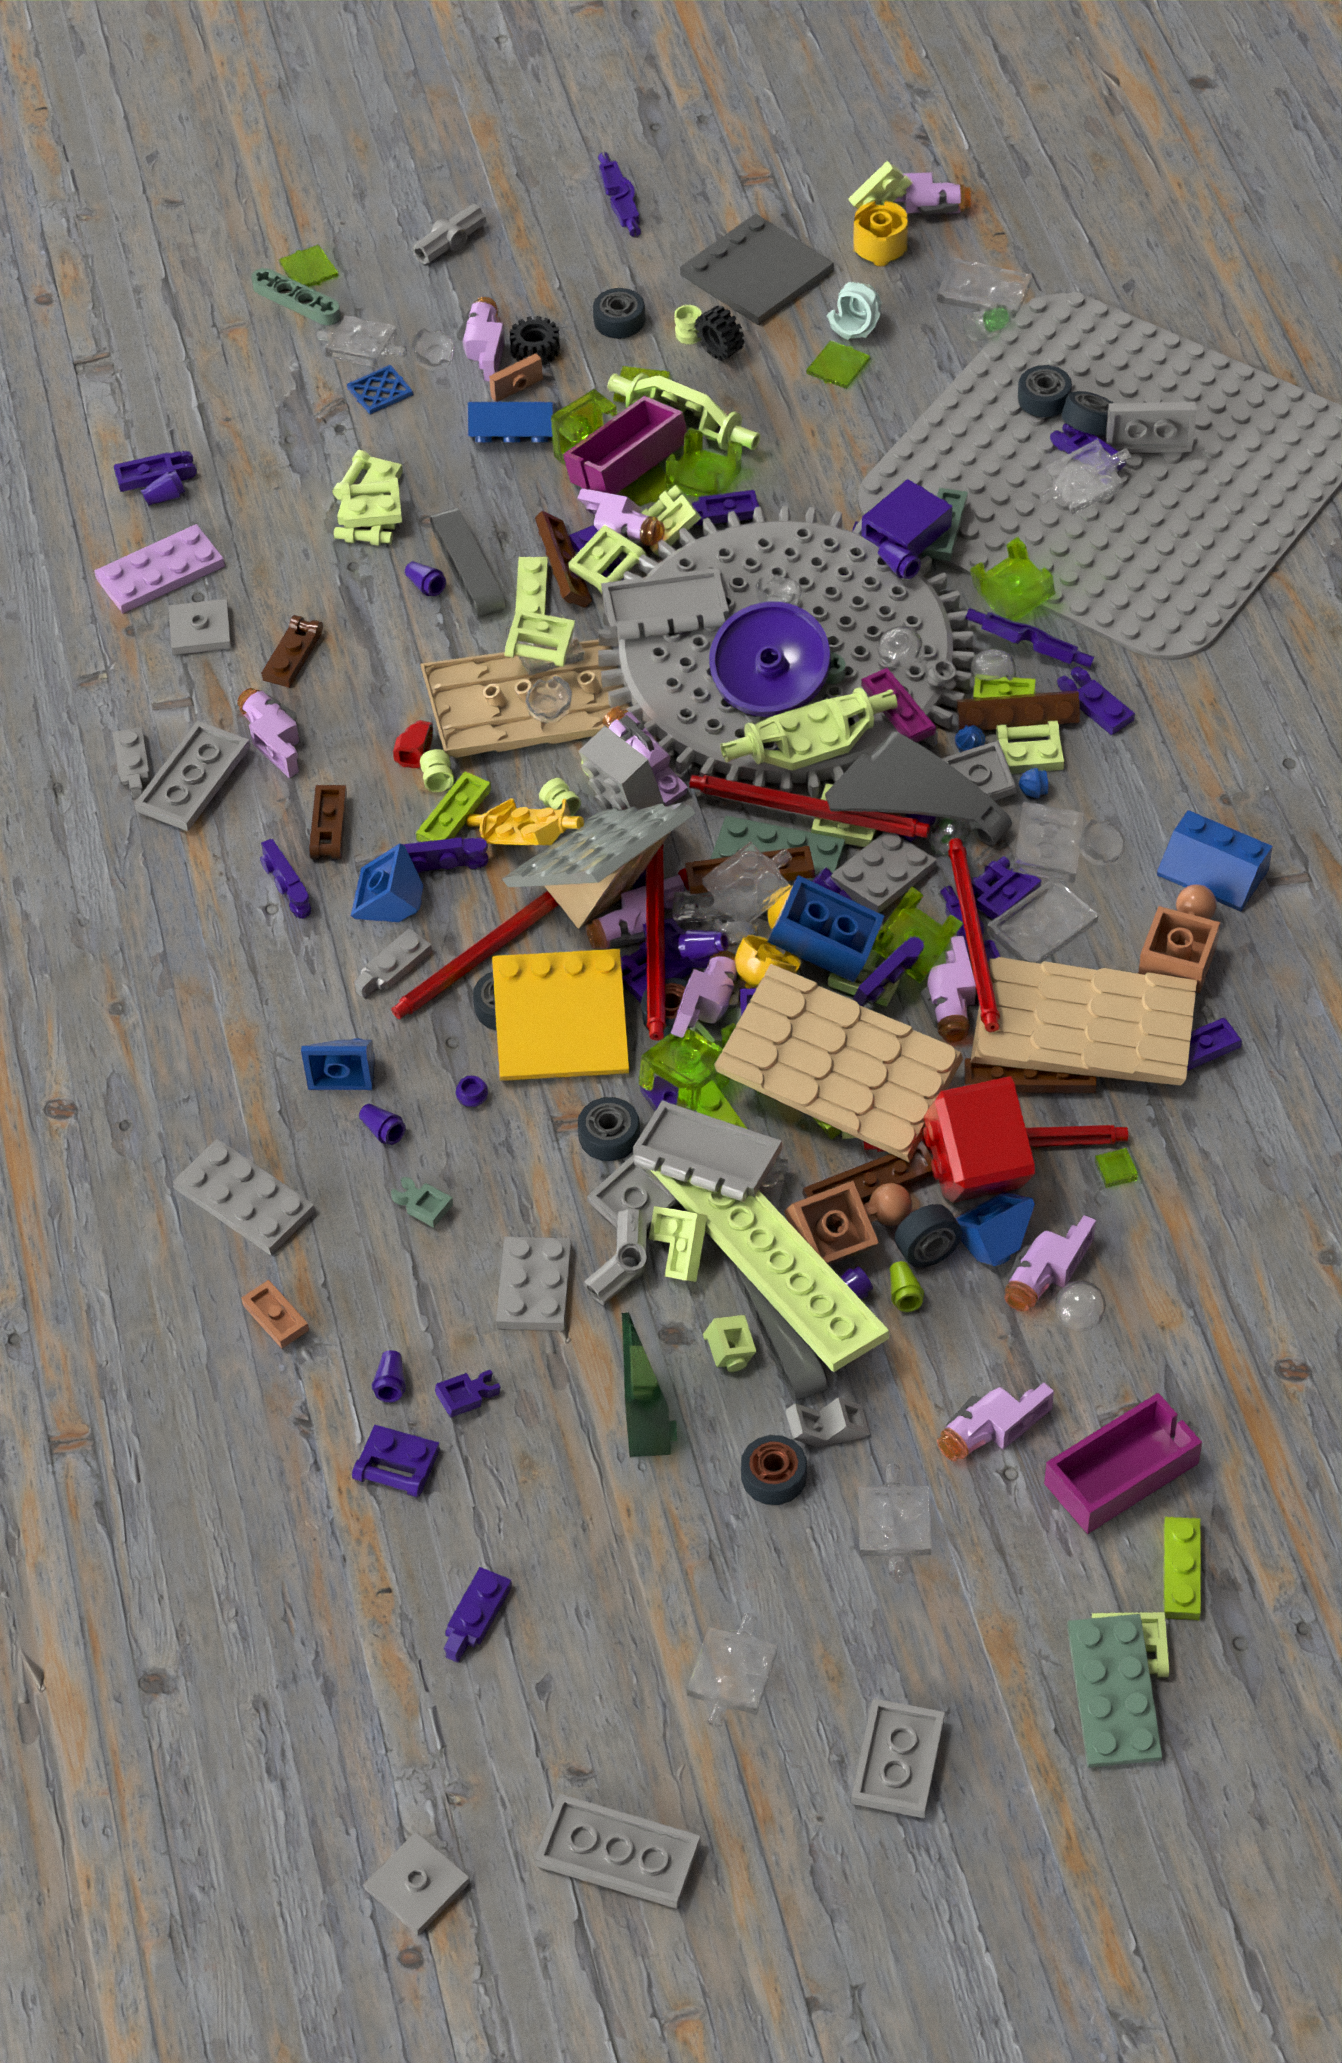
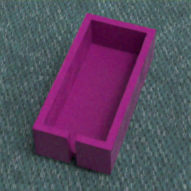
M643 396L563 454L570 482L587 490L591 489L617 495L619 491L636 481L641 475L658 465L660 461L689 441L683 412Z
M1156 1393L1047 1461L1044 1484L1081 1528L1089 1534L1199 1464L1202 1441L1183 1420L1177 1423L1178 1414L1159 1393Z

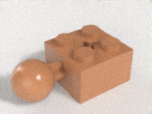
M1199 884L1185 887L1177 897V911L1158 906L1141 951L1138 974L1145 975L1149 972L1197 980L1196 993L1201 992L1217 948L1220 922L1210 920L1215 914L1217 901L1209 888Z
M850 1181L792 1203L784 1210L788 1222L828 1265H832L866 1252L877 1245L879 1242L871 1223L878 1221L887 1226L899 1225L911 1213L912 1199L909 1192L903 1186L895 1183H886L874 1190L870 1197V1202L863 1204L854 1181ZM827 1223L828 1225H835L836 1230L833 1233L827 1229Z

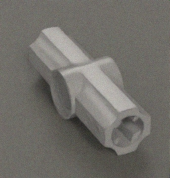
M472 204L450 220L446 217L438 219L433 225L431 233L412 245L413 254L418 262L426 265L448 249L452 251L460 250L464 246L467 236L486 223V215L478 205Z

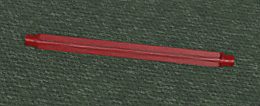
M692 775L690 778L689 788L700 790L701 793L909 837L920 836L927 838L930 830V824L919 822L918 819L885 812L830 811L827 800L707 775L703 777Z
M954 838L949 841L948 856L951 859L981 1010L980 1018L985 1025L986 1031L995 1032L1000 1027V1013L996 1006L966 858L967 850L963 846L961 839Z
M664 843L646 866L647 1028L649 1029L650 1039L655 1041L664 1038V1029L666 1028Z
M548 890L399 999V1003L391 1008L393 1015L400 1020L405 1015L415 1012L559 905Z
M1114 1125L1026 1128L1030 1147L1072 1146L1080 1144L1105 1145L1128 1141V1127H1115ZM923 1135L921 1141L924 1142V1144H925L927 1150H931V1147H927L926 1142H925V1138H924V1135ZM864 1141V1150L886 1152Z

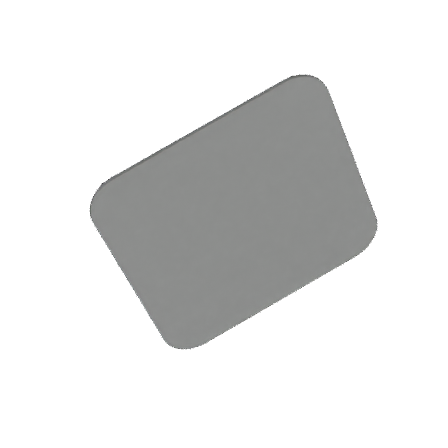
M1079 292L1044 295L1031 299L1011 317L867 474L859 488V510L862 516L865 515L906 479L924 487L935 496H937L939 488L968 492L967 503L951 561H938L1132 652L1155 659H1180L1203 651L1218 638L1341 487L1342 406L1096 299L1084 296ZM1051 365L1067 372L1072 381V392L1085 391L1098 394L1114 403L1196 402L1197 410L1192 452L1121 453L1127 458L1126 466L1105 480L1064 450H1059L1053 445L1050 440V434L1055 430L1063 433L1062 425L1066 423L1062 419V413L1053 417L1041 418L1025 412L1018 403V381L1022 373L1031 367ZM1095 435L1106 442V435Z

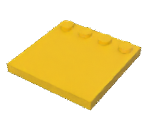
M620 949L492 956L500 1081L629 1073Z

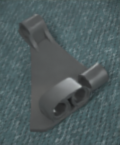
M893 731L871 754L863 753L825 793L830 811L894 812L969 821L971 831H974L976 837L981 842L989 846L995 845L1012 826V820L1009 815L967 777L918 743L901 733Z

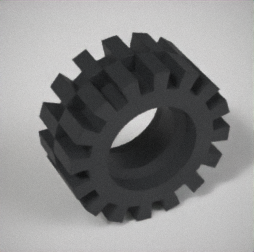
M716 305L697 317L695 330L699 331L697 337L702 339L700 343L702 346L707 347V353L710 354L712 352V357L718 358L721 361L744 347L745 340L742 339L744 333L739 330L741 328L740 323L736 324L735 322L736 317L734 315L731 317V311L725 310L724 306L719 307V305Z
M532 316L527 317L526 322L523 319L518 320V324L514 323L512 329H510L511 352L517 362L537 354L541 358L542 364L546 365L548 364L547 360L552 362L555 360V356L559 355V329L554 321L550 323L548 318L542 321L541 316H536V320H532ZM532 340H541L540 342H529Z

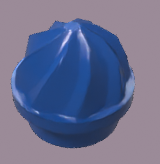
M966 725L956 734L955 745L959 752L967 751L985 745V735L977 726Z
M1032 768L1022 774L1018 784L1024 795L1040 798V795L1048 794L1046 770L1038 771V768Z

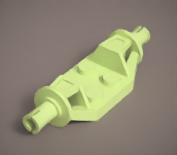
M641 373L631 381L618 374H613L609 379L608 390L625 396L626 408L643 396H646L665 405L671 402L670 406L682 412H685L686 408L693 411V415L701 419L698 432L705 438L717 442L719 448L723 450H728L735 442L755 450L760 442L761 435L758 432H753L741 426L742 417L740 413L733 411L727 416L706 394L660 375L649 378L648 375ZM720 425L721 428L719 434L715 433L714 431Z
M859 687L854 689L853 694L825 699L769 717L755 725L752 722L747 723L744 726L745 737L721 743V753L726 763L751 754L757 764L766 762L793 771L848 753L865 731L873 728V715L897 708V699L891 689L867 697L865 691ZM857 714L859 721L849 728L848 718ZM775 741L779 750L764 749L763 743Z

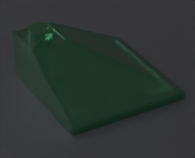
M629 1312L622 1313L624 1390L629 1457L671 1455L670 1441H677L676 1420H669L668 1404Z

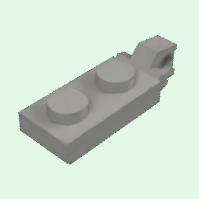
M142 727L112 732L120 784H129L132 800L138 799L143 793L142 782L151 779Z
M407 929L360 971L361 975L354 981L355 992L366 999L377 988L389 990L431 954V944L411 929Z

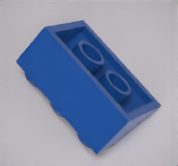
M468 402V436L475 437V442H492V437H503V442H520V437H531V442H548V437H555L557 403Z
M1187 810L1172 833L1157 870V876L1182 887L1194 884L1206 886L1213 892L1217 902L1241 912L1269 871L1273 846Z
M798 875L767 942L854 983L868 959L884 915Z

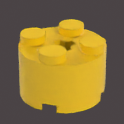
M875 201L864 204L855 212L853 249L859 256L873 261L876 266H886L889 261L895 260L904 254L908 248V219L906 211L901 206L885 201V205H876Z

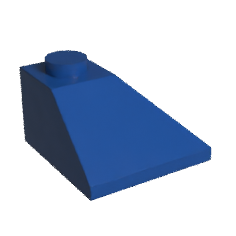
M399 843L361 868L351 917L361 920L400 922L418 912L422 905L423 884L404 845Z
M354 1038L351 1040H334L301 1046L308 1090L373 1089L375 1054L372 1040Z
M1002 1192L955 1219L962 1229L961 1242L978 1262L991 1264L992 1266L1006 1263L1011 1259L1010 1255L1021 1248L1035 1205L1033 1199Z

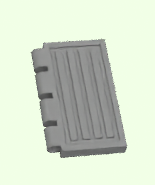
M718 568L601 583L611 635L617 634L618 640L640 638L639 631L643 630L645 637L669 634V627H673L675 633L698 630V623H703L704 629L721 627L725 619L729 618V609Z
M661 1101L633 1147L634 1165L654 1172L662 1165L661 1174L687 1182L692 1175V1185L713 1192H717L720 1186H722L721 1195L744 1202L748 1195L755 1197L782 1151V1141Z

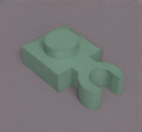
M402 1177L401 1179L402 1187L407 1189L406 1192H398L395 1189L391 1190L392 1200L399 1205H406L407 1214L433 1228L453 1206V1198L427 1183L421 1189L415 1187L414 1181L408 1177Z

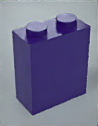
M906 479L862 516L861 537L878 547L884 542L889 541L919 555L951 528L952 505L930 493L924 487Z

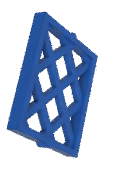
M391 365L347 384L348 390L369 415L413 395L412 389ZM391 373L396 379H388L387 376ZM371 381L380 382L379 387L370 386ZM385 383L394 384L392 389L383 388ZM398 384L402 385L405 391L396 390ZM355 388L364 389L362 395L358 394ZM368 390L377 391L375 396H368L366 394ZM381 392L390 393L388 398L379 397ZM364 400L373 401L372 405L368 406Z

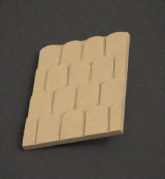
M599 639L570 643L564 667L555 666L554 662L523 656L506 657L505 652L420 664L444 752L449 757L455 758L496 750L498 753L542 743L556 744L594 737L604 726L609 728L616 719L620 720V711L631 707L630 703L613 708L609 706L608 692L624 688V684L602 687L601 671L618 669L619 667H599L598 650H613L612 646H599ZM551 646L540 647V648H546V649H551V650H556V651H557V648H556V647H551Z
M1003 957L989 959L988 966L996 1006L1000 1013V1027L995 1032L986 1031L985 1025L980 1018L981 1010L979 1005L971 1063L1179 1086L1185 1082L1197 980L1149 972L1143 975L1106 968L1094 970L1046 961L1039 964Z
M770 964L764 978H762L753 994L751 1002L748 1003L736 1025L737 1027L722 1050V1054L717 1059L714 1065L716 1071L910 1162L924 1135L923 1129L926 1126L923 1117L938 1094L948 1089L963 1060L961 1052L955 1050L949 1044L913 1030L909 1025L867 1009L852 999L822 988L814 981Z

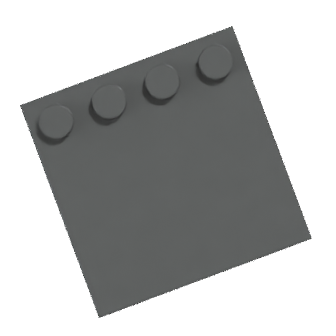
M756 213L680 266V275L758 326L834 271V262Z

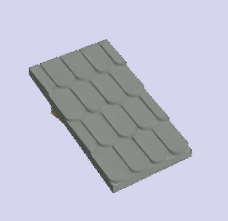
M683 802L667 807L661 803L640 810L636 807H631L618 811L615 807L598 812L587 819L583 827L571 830L563 838L555 841L552 845L519 866L515 871L506 875L502 880L508 887L545 886L575 926L580 929L621 899V893L631 889L671 831L696 813L690 805L685 806Z

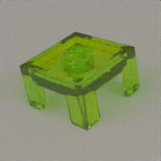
M592 389L551 415L554 458L566 466L563 454L603 426V413L611 414L613 417L616 416V405L597 390Z
M689 428L684 436L683 456L679 461H675V455L671 454L666 460V488L671 489L677 485L684 494L697 498L726 493L741 471L742 444L730 440L728 442V457L703 450V433Z
M1016 537L1006 545L1008 557L987 572H985L982 562L970 569L973 586L997 615L1014 622L1056 594L1053 575L1045 567L1042 568V573L1029 559L1027 547L1019 537Z
M911 886L894 912L879 930L872 949L887 959L910 937L915 936L924 941V950L919 955V959L911 969H906L905 971L906 974L921 983L963 922L953 915H949L943 925L939 924L917 908V905L924 896Z
M688 1027L683 1038L670 1033L641 1056L638 1084L651 1091L653 1089L654 1075L656 1074L679 1088L677 1106L695 1111L700 1104L703 1086L714 1078L717 1081L719 1090L729 1084L730 1078L718 1073L714 1066L720 1054H722L723 1048Z

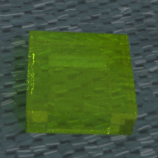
M1127 1148L1095 1155V1164L1105 1188L1137 1180L1138 1173Z

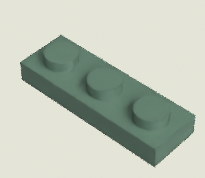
M939 488L937 497L952 505L951 528L922 551V557L929 556L931 559L951 561L967 503L968 492Z

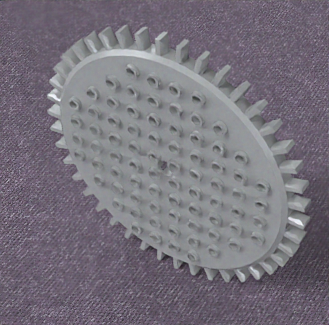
M782 506L779 513V521L765 522L762 508L755 507L753 523L744 525L740 524L736 513L731 511L728 512V528L717 531L709 518L703 519L704 537L697 540L685 528L680 529L679 542L683 547L678 550L673 549L664 540L659 541L658 555L664 559L660 563L655 562L644 554L639 557V570L648 574L646 577L718 568L728 604L729 618L745 607L771 601L795 604V606L810 613L823 627L829 642L830 651L840 655L845 660V677L836 684L825 683L820 692L806 705L825 699L853 694L854 689L859 687L863 689L861 686L862 678L888 668L932 722L948 729L951 728L953 713L940 708V705L943 704L957 708V700L964 699V694L947 689L944 686L931 687L927 683L929 671L926 669V665L929 661L945 659L950 661L956 668H973L974 652L953 651V648L972 647L973 631H951V629L968 627V620L965 619L968 611L946 613V610L959 607L960 594L958 591L941 596L937 595L936 592L947 588L948 576L944 572L926 580L923 575L931 571L932 559L929 556L920 560V570L913 578L897 577L878 555L879 547L861 537L862 519L852 532L842 529V512H835L831 518L830 525L817 523L816 509L814 507H809L805 515V522L791 521V513L788 506ZM628 571L624 573V580L642 578ZM604 609L603 625L609 626L606 609ZM698 623V630L677 633L674 632L673 627H669V634L645 637L643 630L639 631L640 638L618 640L617 634L611 635L610 630L599 629V646L619 647V649L598 650L599 667L620 666L618 669L601 671L602 687L624 684V688L608 692L610 708L631 702L632 707L620 711V719L624 717L625 713L631 712L638 720H643L645 728L653 737L656 735L661 740L658 744L667 753L672 750L678 752L680 755L676 759V773L680 775L692 762L702 765L700 770L701 777L704 775L713 777L717 771L726 774V780L736 782L740 778L752 780L753 785L765 787V782L781 783L780 791L789 793L793 791L792 783L807 782L811 797L818 798L820 781L833 779L835 783L863 753L871 754L892 731L898 732L884 713L880 712L873 715V728L867 729L848 753L791 771L766 762L757 764L751 754L726 763L721 753L720 744L739 739L737 736L745 737V724L752 722L755 725L769 717H751L750 714L744 713L730 705L718 692L711 676L709 655L713 639L720 627L704 629L703 623ZM956 671L953 677L956 681L955 687L969 689L971 673ZM857 714L848 718L849 725H854L859 721ZM936 731V734L923 739V741L934 747L937 744L938 731ZM775 741L763 743L764 749L779 750Z

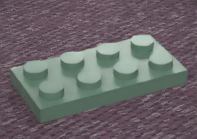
M725 816L710 859L809 846L816 876L825 867L832 873L838 869L845 849V839Z
M1131 1614L1069 1620L1067 1622V1630L1087 1768L1161 1761L1162 1753L1141 1615Z

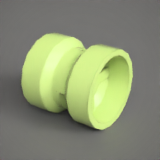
M683 305L674 313L676 324L675 336L683 344H694L701 340V338L697 337L699 331L695 330V325H697L695 321L697 317L702 315V312L694 305Z
M434 749L424 753L420 758V765L424 773L423 781L425 788L432 792H442L449 789L454 783L449 755L441 749Z
M554 778L548 781L540 790L539 799L546 807L560 810L563 805L562 800L566 799L570 814L574 816L581 806L580 798L573 791H569V786L561 778Z

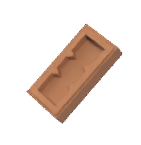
M533 354L490 375L491 397L495 402L543 380L541 358L537 354Z

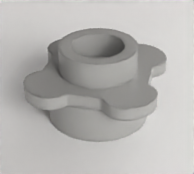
M939 659L927 663L926 669L929 671L927 683L931 687L944 686L947 689L955 687L956 681L953 677L955 676L956 669L950 661Z

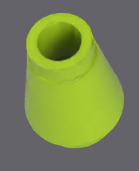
M904 1261L892 1264L889 1271L891 1301L893 1305L902 1312H911L918 1309L923 1303L924 1290L910 1269L909 1264Z

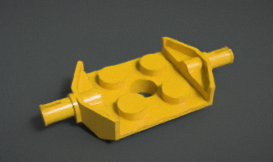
M510 798L490 809L487 813L469 814L466 819L469 827H480L481 837L487 844L552 845L560 834L564 833L567 829H580L584 826L582 816H571L566 799L562 800V808L557 810L550 807L543 809L517 808L514 799Z

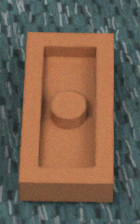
M267 1280L241 1297L243 1306L281 1349L309 1331L308 1323L270 1280Z

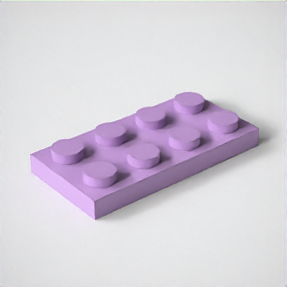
M195 524L94 570L96 580L123 614L225 567L223 557L198 525Z

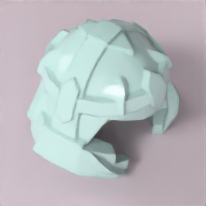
M848 282L838 294L837 307L839 315L835 313V310H831L827 314V318L829 319L831 329L847 340L859 337L866 338L875 328L880 318L882 301L874 287L870 284Z

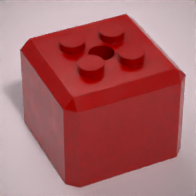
M1011 1076L948 1089L938 1094L923 1117L926 1126L923 1132L926 1145L931 1147L934 1160H931L933 1175L935 1179H939L944 1198L955 1203L1020 1189L1035 1175V1164L1015 1084Z

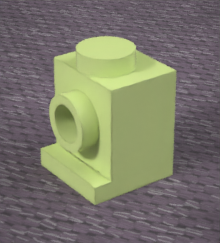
M745 1315L714 1318L703 1333L704 1340L709 1342L717 1368L726 1366L729 1372L742 1370L756 1353Z

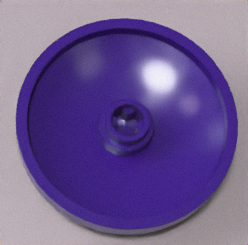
M762 602L739 610L723 623L711 645L709 666L718 692L730 705L750 715L772 717L805 706L820 692L829 675L831 652L823 627L810 613L789 603Z

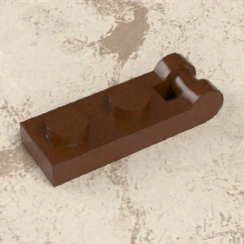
M293 615L287 631L261 672L263 681L290 688L320 638L323 623L316 620L311 622L305 621L304 617ZM301 632L307 633L305 636L300 635Z
M346 785L315 786L309 846L310 859H320L321 856L342 859L347 800ZM321 840H331V843L321 844Z

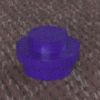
M477 1076L464 1077L456 1087V1098L464 1106H478L488 1097L486 1083Z

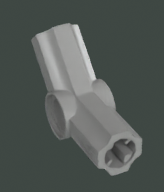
M627 1209L618 1212L616 1255L585 1280L583 1284L589 1295L601 1305L606 1304L631 1281L639 1279L644 1273L647 1259V1213L637 1209ZM625 1257H634L638 1260L639 1264L629 1267L622 1260Z

